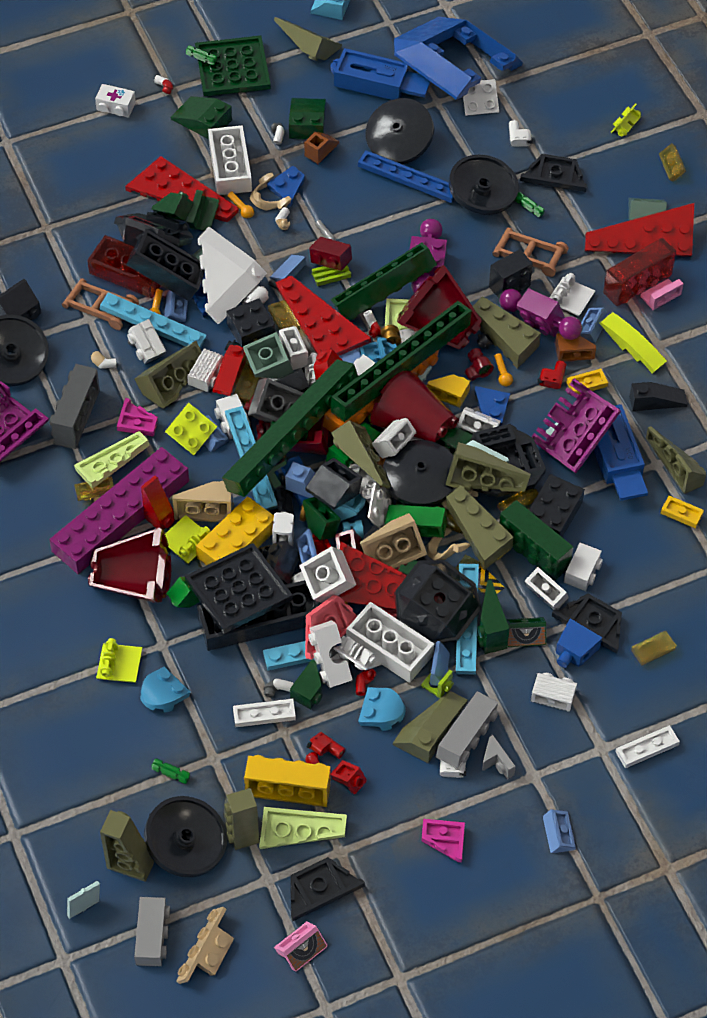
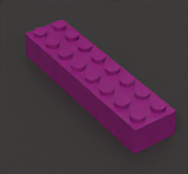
M163 447L159 448L49 539L51 551L79 574L90 565L95 549L116 543L145 519L141 492L142 485L153 476H157L169 499L189 482L188 468Z

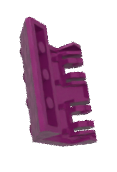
M574 378L569 385L579 391L580 394L578 395L568 387L565 391L577 400L572 405L564 397H560L558 400L566 405L569 410L556 402L547 416L556 421L558 425L556 426L547 418L543 420L547 426L555 430L549 435L545 430L538 427L536 431L547 438V440L545 441L535 433L532 435V438H534L535 443L577 473L621 410Z
M1 381L0 462L49 421V418L36 408L30 412L12 398L10 388Z

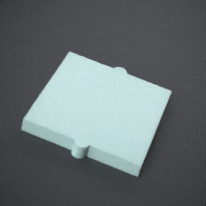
M98 881L86 888H82L81 891L68 898L67 916L69 919L99 902L100 883Z

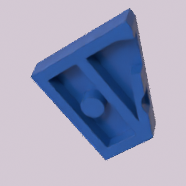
M292 166L268 182L267 188L280 199L289 196L292 199L288 204L290 207L293 204L295 195L299 192L300 186L305 181V175L295 166Z
M475 386L474 393L477 396L478 407L481 413L500 420L499 426H502L510 393Z

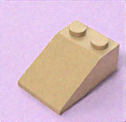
M213 481L175 494L172 498L175 520H180L183 516L187 515L193 521L221 522L233 511L234 507L233 493L227 492L224 481Z
M410 514L390 521L360 542L364 554L392 568H397L401 564L404 565L427 555L415 520Z

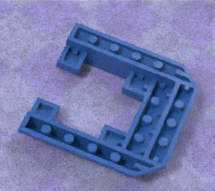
M437 17L394 38V56L456 100L467 95L469 88L479 84L481 77L471 69L460 70L442 57L444 50L437 46L440 42L452 36L464 45L471 42L491 56L490 63L501 71L507 68L512 71L523 64L516 54L469 21L463 19Z

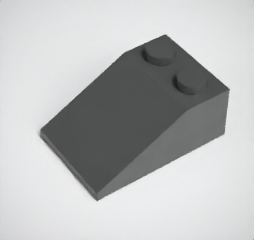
M268 378L258 380L248 416L271 424V421L276 422L304 393Z

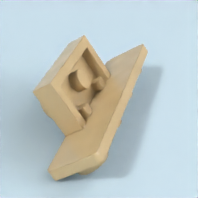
M226 908L213 909L209 913L207 925L200 930L196 945L188 952L189 958L186 964H183L178 971L179 977L176 982L179 984L189 981L196 966L211 976L216 974L234 940L232 936L217 927Z

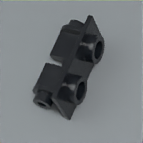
M281 484L275 488L274 492L278 504L275 513L287 512L294 515L293 492L286 490V487Z

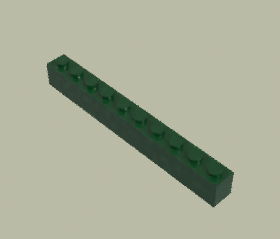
M459 301L454 303L334 394L331 398V412L344 422L378 397L384 386L396 374L406 370L412 371L470 326L472 310Z
M337 359L225 473L222 479L227 492L245 497L331 408L332 396L358 377L355 364Z

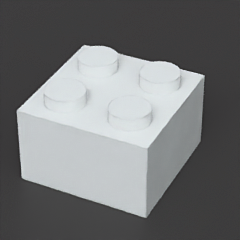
M332 546L299 565L313 600L323 603L331 596H338L356 585L343 551Z

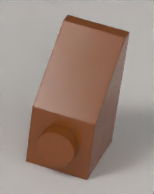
M560 333L556 334L555 347L558 361L595 359V344L580 335L576 339L568 340L563 338Z

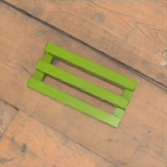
M325 266L312 269V275L317 286L351 278L348 266L342 271Z

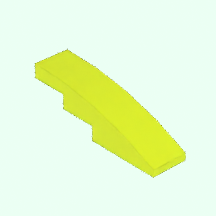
M614 312L599 323L622 351L626 349L637 362L641 360L651 373H654L667 362L644 336Z

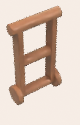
M508 227L492 254L495 257H499V255L506 257L513 252L503 249L509 238L527 243L528 246L524 254L532 261L533 266L542 269L546 276L553 277L556 274V264L561 255L568 252L569 247L564 242H557L554 245L513 232V229ZM535 246L555 252L549 264L530 258Z
M83 278L78 281L62 303V306L66 309L72 307L106 320L116 330H120L123 327V319L99 311L100 304L109 291L90 285ZM82 289L100 295L92 307L74 301ZM114 294L134 304H139V300L134 295L128 294L126 297Z

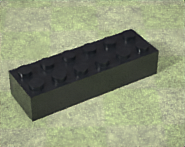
M305 580L287 584L286 587L293 595L292 601L223 634L203 605L197 606V612L207 651L305 628L306 615L318 607L320 602L313 600Z

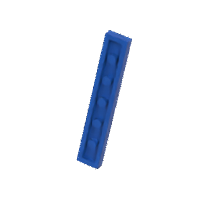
M365 151L358 161V167L447 202L452 203L454 200L449 189V182L369 151Z

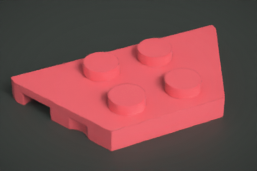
M337 595L331 596L306 615V659L312 660L314 653H316L315 647L311 645L308 634H311L310 627L332 620L337 624L341 638L346 634V628L358 616L353 612L352 607L345 604L341 597Z

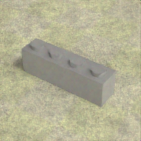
M477 691L438 745L436 758L455 768H458L462 762L465 763L470 755L469 751L471 748L475 749L479 743V737L486 734L490 721L494 722L499 713L497 711L498 702Z

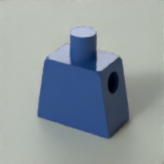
M570 618L557 643L556 653L560 655L557 659L558 665L566 668L571 662L576 666H581L600 649L602 637Z

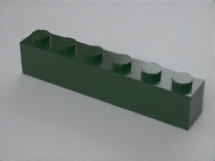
M421 242L331 299V302L336 311L349 321H352L360 313L368 311L376 303L384 301L387 296L400 291L408 283L416 281L422 274L430 272L437 266V263L429 248Z

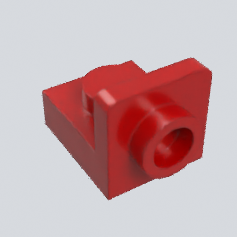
M344 760L330 774L334 781L348 786L352 794H356L367 781L360 767Z

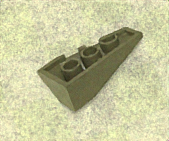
M349 420L331 432L334 437L333 443L338 449H341L380 486L387 489L391 487L384 469L378 465L380 458L373 451V441L365 427Z

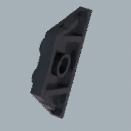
M541 154L537 161L529 166V170L520 176V181L581 192H586L587 184L583 181V174L579 169L577 159Z
M589 593L578 600L567 603V606L560 610H553L552 617L566 625L571 618L602 637L601 645L617 654L622 612Z
M329 857L292 874V922L365 887L364 880L361 878L357 879L350 874V871L338 866Z

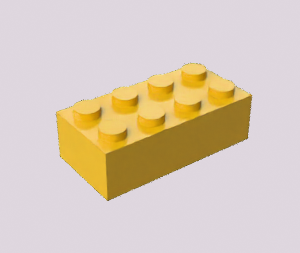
M247 496L196 545L197 559L208 565L252 543L259 548L272 535L274 515Z
M261 755L248 756L244 776L245 789L251 788L254 798L327 807L331 785L330 766L322 763L309 764L300 760L294 762L286 761L283 758L271 759Z

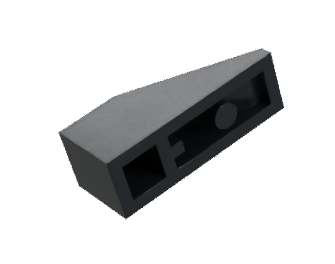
M653 382L631 384L629 397L632 411L688 406L684 389Z

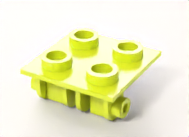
M188 403L165 432L191 454L195 455L218 426L204 416L196 407Z
M185 515L165 534L169 544L168 548L189 564L197 556L196 545L210 532V529L207 526L204 528L200 527Z
M109 638L106 644L103 643L96 679L136 683L142 647L118 645L115 639Z

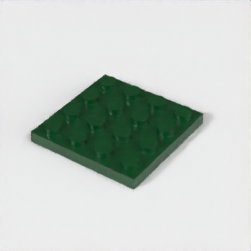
M261 35L195 43V49L198 48L208 52L209 55L217 56L215 65L197 59L203 97L271 89Z

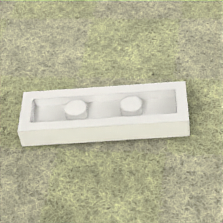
M293 699L233 706L235 727L296 720Z
M669 725L616 748V754L624 767L628 768L678 746L680 741Z

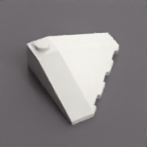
M208 227L198 238V245H202L203 255L199 256L200 266L202 270L205 269L206 278L202 280L203 293L208 296L205 311L217 324H220L227 316L226 311L235 308L267 273L253 258Z

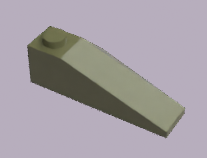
M274 18V21L304 53L309 54L308 58L312 60H326L342 47V44L317 35L315 32L284 19Z
M197 341L190 343L134 378L141 393L161 408H165L175 401L180 395L179 392L182 387L188 383L187 376L202 352Z
M648 427L646 440L682 492L686 494L704 486L706 478L704 468L700 467L696 460L653 427Z
M458 442L446 485L458 488L461 485L466 491H471V489H482V491L500 489L501 491L525 492L531 474L477 447Z
M449 691L404 726L393 742V745L429 763L438 749V745L450 730L468 700Z

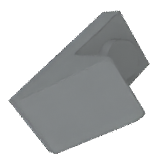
M492 735L489 737L482 770L484 771L496 765L498 772L504 774L509 779L514 776L515 765Z

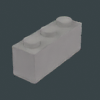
M140 897L134 956L136 965L162 966V959H166L167 946H163L164 939H168V926H165V920L170 918V906H166L165 898Z

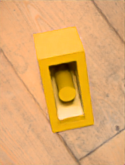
M453 374L428 381L427 387L441 401L460 408L469 393L470 381Z

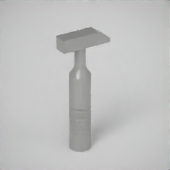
M318 220L315 225L325 238L335 240L323 222Z

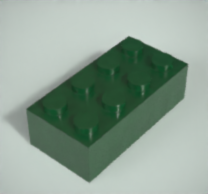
M517 500L500 513L499 523L513 536V548L517 553L525 556L530 564L539 567L554 581L567 571L573 553V546Z

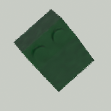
M190 96L171 116V120L209 139L208 129L223 128L232 121V106L216 98Z
M291 99L289 139H308L314 132L324 133L326 99Z
M487 580L480 626L477 627L479 634L477 636V643L479 648L483 649L484 654L507 649L510 630L492 580Z

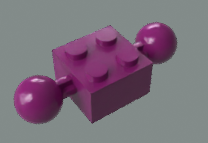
M427 219L421 224L420 234L422 237H411L410 249L421 242L424 243L437 263V266L430 272L422 274L416 281L411 283L414 293L429 276L435 275L434 271L441 265L445 266L447 240L439 239L443 229L441 223L436 219Z
M528 288L522 296L515 289H507L500 295L499 302L505 311L515 312L519 310L524 323L538 329L546 336L549 334L555 337L559 331L563 338L573 340L579 337L582 332V324L579 319L573 316L565 317L558 301Z

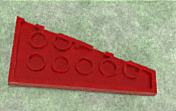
M162 156L125 186L128 192L135 191L144 197L148 195L156 198L157 201H160L171 192L177 194L183 192L189 196L188 199L193 201L196 190H202L206 197L219 199L220 201L215 219L228 222L239 213L237 206Z
M694 203L586 232L585 251L691 257Z
M292 275L275 282L276 288L317 355L322 351L333 349L340 356L372 342L371 337Z
M341 542L339 550H342L356 585L338 596L346 603L367 606L372 602L380 608L396 610L394 592L407 575ZM434 596L435 602L439 604L443 603L441 597Z

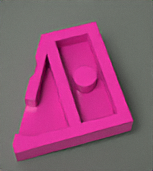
M125 398L117 424V431L129 433L140 431L143 435L154 436L158 417L148 413L141 406H135L131 403L130 399Z
M423 819L421 841L453 860L462 863L465 823Z

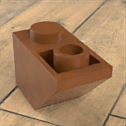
M314 132L304 142L305 157L319 164L339 144V141L326 133Z

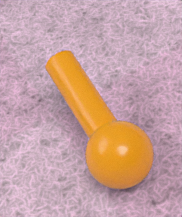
M231 191L227 196L241 210V216L244 218L253 217V207L245 205Z
M156 289L153 305L149 310L161 315L159 307L163 290Z
M498 353L494 355L500 372L498 381L502 386H510L513 383V377L510 373H507L502 355Z

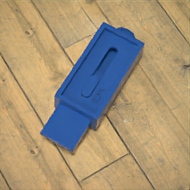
M344 48L340 59H335L331 63L335 87L390 100L400 98L402 93L425 98L431 83L421 74L409 72V66L404 62Z
M622 404L614 405L621 412L593 451L606 485L614 483L620 501L647 496L648 491L642 477L645 463Z

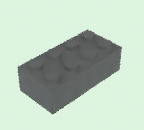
M75 364L73 371L69 372L68 383L63 386L61 400H58L56 403V412L50 417L49 424L52 426L51 436L54 438V444L73 449L77 448L100 392L97 368Z

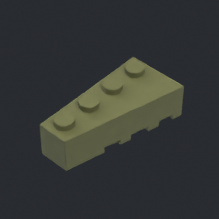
M483 296L473 305V308L482 320L479 324L481 325L479 330L482 333H487L494 346H498L503 351V355L507 359L509 358L518 369L539 347L541 333Z
M461 485L446 497L447 509L463 532L466 541L470 543L473 553L479 559L484 570L513 547V536Z
M251 788L226 795L223 815L226 821V834L229 844L233 843L235 850L258 844L257 804Z
M110 810L100 831L107 869L146 882L155 861L151 858L147 845L131 817L122 811L115 812Z

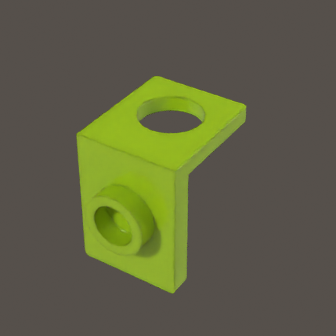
M449 670L438 683V688H433L429 685L431 673L421 684L423 688L441 698L453 686V671Z

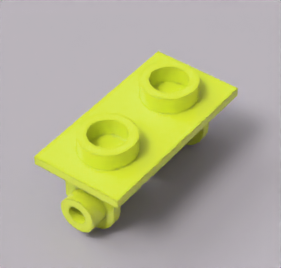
M636 103L631 108L628 106L622 113L624 117L622 119L619 117L612 124L615 127L611 133L616 130L621 137L627 135L632 126L641 118V112L634 109L637 105Z

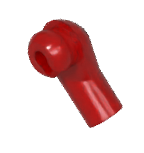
M374 669L364 670L357 675L356 695L364 696L366 694V685L376 677Z

